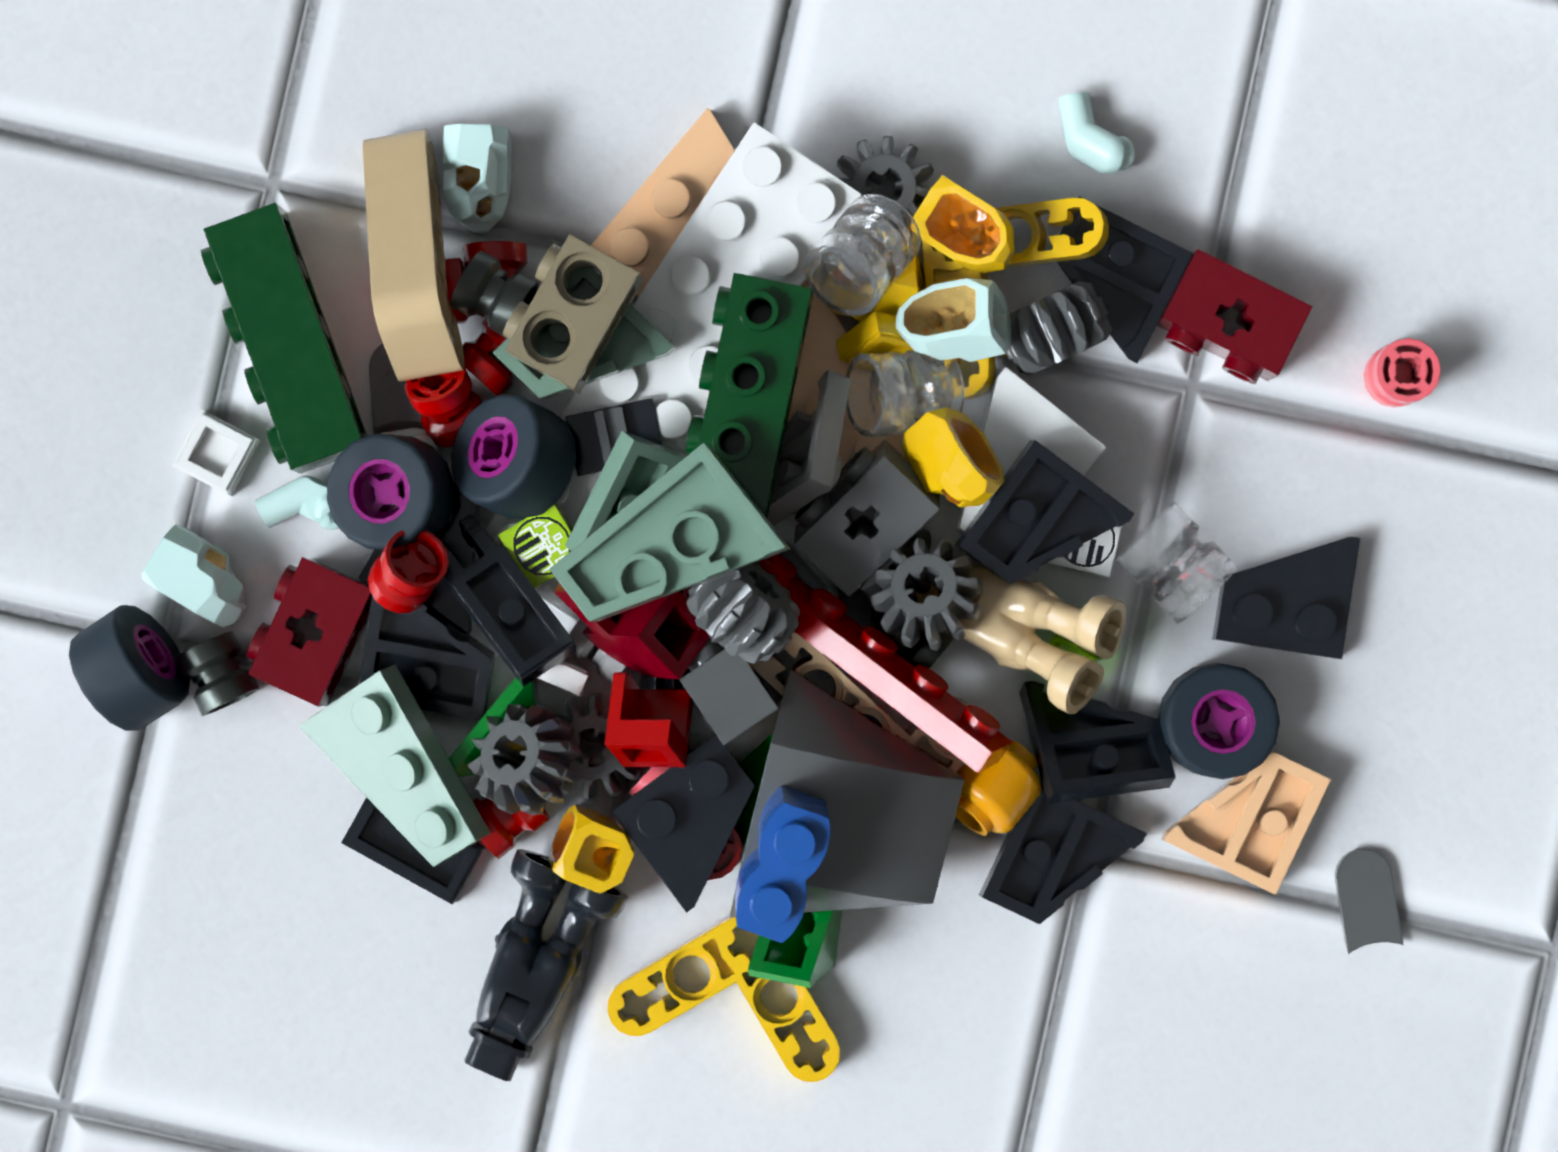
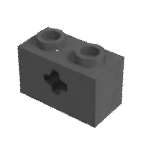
M885 439L872 452L867 447H863L855 453L841 469L840 476L844 480L827 496L822 494L802 507L794 517L799 524L795 529L793 545L848 597L890 558L889 554L892 552V548L899 549L940 510V494L927 493L911 464ZM854 506L857 510L863 512L872 506L874 508V519L870 520L862 515L853 521L851 519V507Z
M712 642L700 650L688 667L691 672L680 679V682L723 746L779 708L749 663L745 662L739 655L730 656L726 649L716 642Z

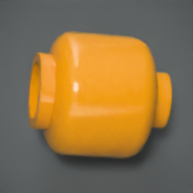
M1011 740L1012 743L1003 757L993 766L977 773L967 764H964L957 771L958 774L965 777L955 817L967 828L979 835L987 836L990 831L997 834L1009 833L1042 791L1040 780L1034 771L1038 765L1037 760L1024 746L1016 741Z

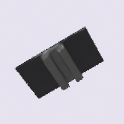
M653 398L565 416L566 422L575 438V467L577 476L602 471L622 430L662 445Z

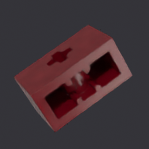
M1197 249L1188 263L1157 326L1168 331L1165 340L1176 348L1199 356L1202 349L1225 360L1222 365L1224 371L1240 380L1256 384L1259 377L1269 381L1280 374L1313 306ZM1234 308L1239 312L1236 322L1245 329H1238L1231 335H1226L1222 332L1224 320L1215 314L1222 315L1228 309Z
M302 557L298 567L290 564L282 574L274 593V599L281 602L271 625L263 622L259 626L248 648L247 657L254 660L248 675L315 706H328L368 621L372 597L369 585L313 559ZM315 613H317L315 626L323 630L322 638L320 640H307L304 645H301L304 633L296 628L297 622L300 618L312 619Z

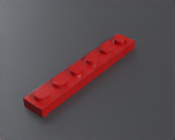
M776 554L758 561L763 570L769 574H775L776 581L781 586L790 590V599L798 605L801 614L798 617L799 626L795 629V633L977 773L1000 761L1012 741L998 731L1000 724L991 714L975 705H967L966 707L947 692L949 686L940 675L924 666L917 665L914 667L896 653L898 647L890 637L875 628H863L845 614L847 607L839 598L820 588L813 590L795 576L797 573L796 567L785 557Z

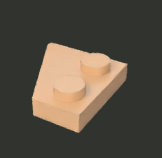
M1271 751L1264 763L1246 775L1234 777L1165 830L1161 840L1276 895L1331 779Z

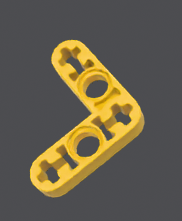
M1065 198L996 207V209L1006 215L1008 220L1015 218L1026 220L1032 231V239L1029 246L1023 252L1013 254L1006 268L1084 259L1098 253L1104 247L1109 237L1110 226L1107 216L1100 207L1084 198ZM1080 211L1084 219L1094 222V230L1083 234V244L1076 246L1075 240L1064 234L1048 236L1053 248L1052 250L1044 251L1047 234L1041 220V215L1049 214L1047 224L1052 227L1072 224L1074 219L1073 213ZM980 214L974 225L971 238L983 236L979 223L986 222L984 240L986 241L992 236L993 223ZM922 240L926 288L934 284L964 278L988 280L987 273L970 270L958 262L952 261L951 258ZM936 319L929 320L930 335L934 334L940 326ZM995 356L973 361L979 363V374L969 376V386L963 388L961 380L950 376V367L960 365L961 358L938 360L932 357L935 381L943 392L952 397L969 400L981 397L990 389L995 380Z
M736 917L726 918L624 978L614 987L608 999L607 1012L615 1028L628 1036H643L653 1032L732 984L737 983L785 1067L794 1077L804 1082H818L831 1075L839 1062L840 1047L836 1034L809 988L794 985L798 997L795 1006L789 1012L774 1014L762 1005L760 992L763 986L770 980L756 977L752 983H749L743 973L748 972L751 958L744 950L734 954L729 946L736 940L734 928L737 926ZM689 955L702 958L710 969V979L707 985L697 991H686L680 988L673 976L675 964L681 958ZM657 971H661L666 990L679 1003L671 1008H667L666 999L663 996L649 1005L647 1009L649 1019L647 1021L640 1022L639 1018L635 1015L625 1018L620 1012V1009L624 1007L627 1001L624 993L633 989L634 993L640 997L657 988L658 984L649 976ZM806 1010H809L814 1017V1020L803 1022V1027L809 1038L813 1042H819L824 1039L829 1045L822 1051L824 1063L815 1068L809 1060L801 1063L795 1060L794 1056L800 1052V1043L792 1029L784 1038H781L776 1030L778 1027L794 1023Z

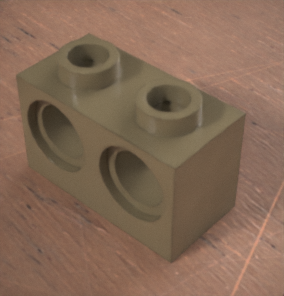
M569 234L562 247L553 243L547 250L535 274V278L542 281V284L530 305L523 301L519 302L506 323L503 336L510 339L505 348V351L510 356L580 394L640 288L643 279L639 272ZM581 267H593L602 273L603 283L600 291L594 297L586 300H579L570 296L568 280L571 274ZM549 324H561L566 326L570 333V343L566 351L554 358H546L539 355L536 349V337L539 331Z

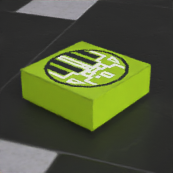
M556 502L545 513L527 517L498 536L514 562L532 586L537 588L555 577L549 569L571 552L565 544L573 528Z

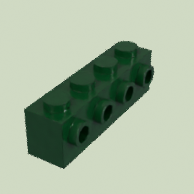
M734 273L731 288L720 286L717 293L712 324L722 326L718 352L707 350L704 356L699 389L708 390L709 395L704 416L693 415L686 442V453L690 454L702 443L710 445L760 511L768 518L814 293L812 288Z

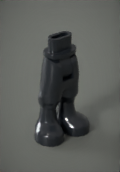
M517 849L510 871L516 881L522 886L519 905L515 916L510 918L499 934L495 936L496 951L481 991L476 1021L472 1023L468 1031L474 1039L464 1060L469 1066L504 1081L512 1080L521 1058L528 1059L531 1056L532 1045L545 1029L570 982L580 976L584 951L582 945L589 932L599 920L617 918L628 900V896L616 887L599 894L572 883L556 931L547 941L542 940L543 927L567 881L553 872L549 863V856L524 849Z

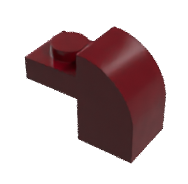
M560 583L553 591L587 625L582 633L587 639L616 661L648 676L680 680L711 637L705 630L697 627L696 617L689 611L686 604L687 598L680 591L598 622L588 621Z

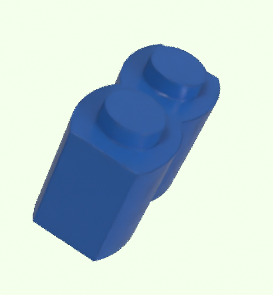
M785 786L779 787L768 799L759 820L758 848L751 853L743 864L736 883L735 908L737 928L780 943L787 940L795 931L802 919L806 906V880L814 874L822 863L830 841V821L825 800Z

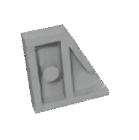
M832 370L826 371L818 381V403L812 415L797 410L788 421L767 518L772 526H775L791 514H796L802 507L822 494L828 493L835 486L842 469V460L838 457L851 383L850 378Z

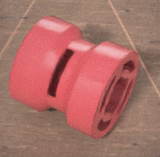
M1407 338L1396 340L1373 353L1366 363L1363 376L1365 388L1374 400L1381 405L1396 408L1410 405L1431 394L1438 384L1441 370L1439 359L1430 346L1423 341Z

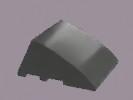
M791 668L772 735L740 870L751 853L758 848V825L765 804L779 787L785 786L825 800L830 821V841L826 855L818 869L806 880L807 900L804 913L933 904L965 777L897 734L893 735L858 713L857 709L844 701L837 700ZM735 894L730 918L736 917Z

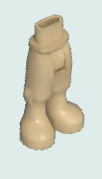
M973 564L974 568L969 576L981 579L983 593L971 600L979 605L981 613L977 620L958 618L965 631L963 639L991 654L1002 667L1007 666L1018 670L1030 669L1048 681L1047 695L1049 701L1058 709L1068 714H1076L1096 693L1103 680L1104 668L1101 664L1085 656L1067 652L1044 642L1036 635V631L1038 629L1050 630L1074 642L1084 650L1108 660L1114 656L1122 639L1126 623V606L1124 602L1110 596L1098 595L1092 597L1083 608L1062 602L1059 596L1041 581L1027 582L1020 579L1012 584H1008L984 566ZM931 585L930 590L926 594L915 593L918 603L922 604L928 595L940 596L937 586Z

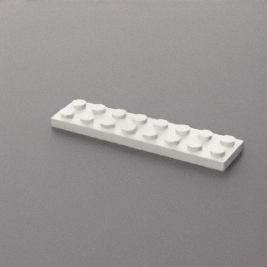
M753 122L633 304V307L675 349L668 356L586 384L580 394H574L560 415V418L566 421L565 416L653 398L662 445L686 453V442L693 415L704 416L709 395L708 390L699 389L704 356L707 350L718 352L722 326L712 324L719 287L731 288L734 273L803 286L862 197V194ZM574 467L571 481L561 498L557 501L572 528H574L601 472L577 476L576 467ZM496 513L485 531L497 547L502 544L507 551L498 535L522 520L506 518ZM555 577L535 588L541 598L575 621L580 619L553 592L559 585Z

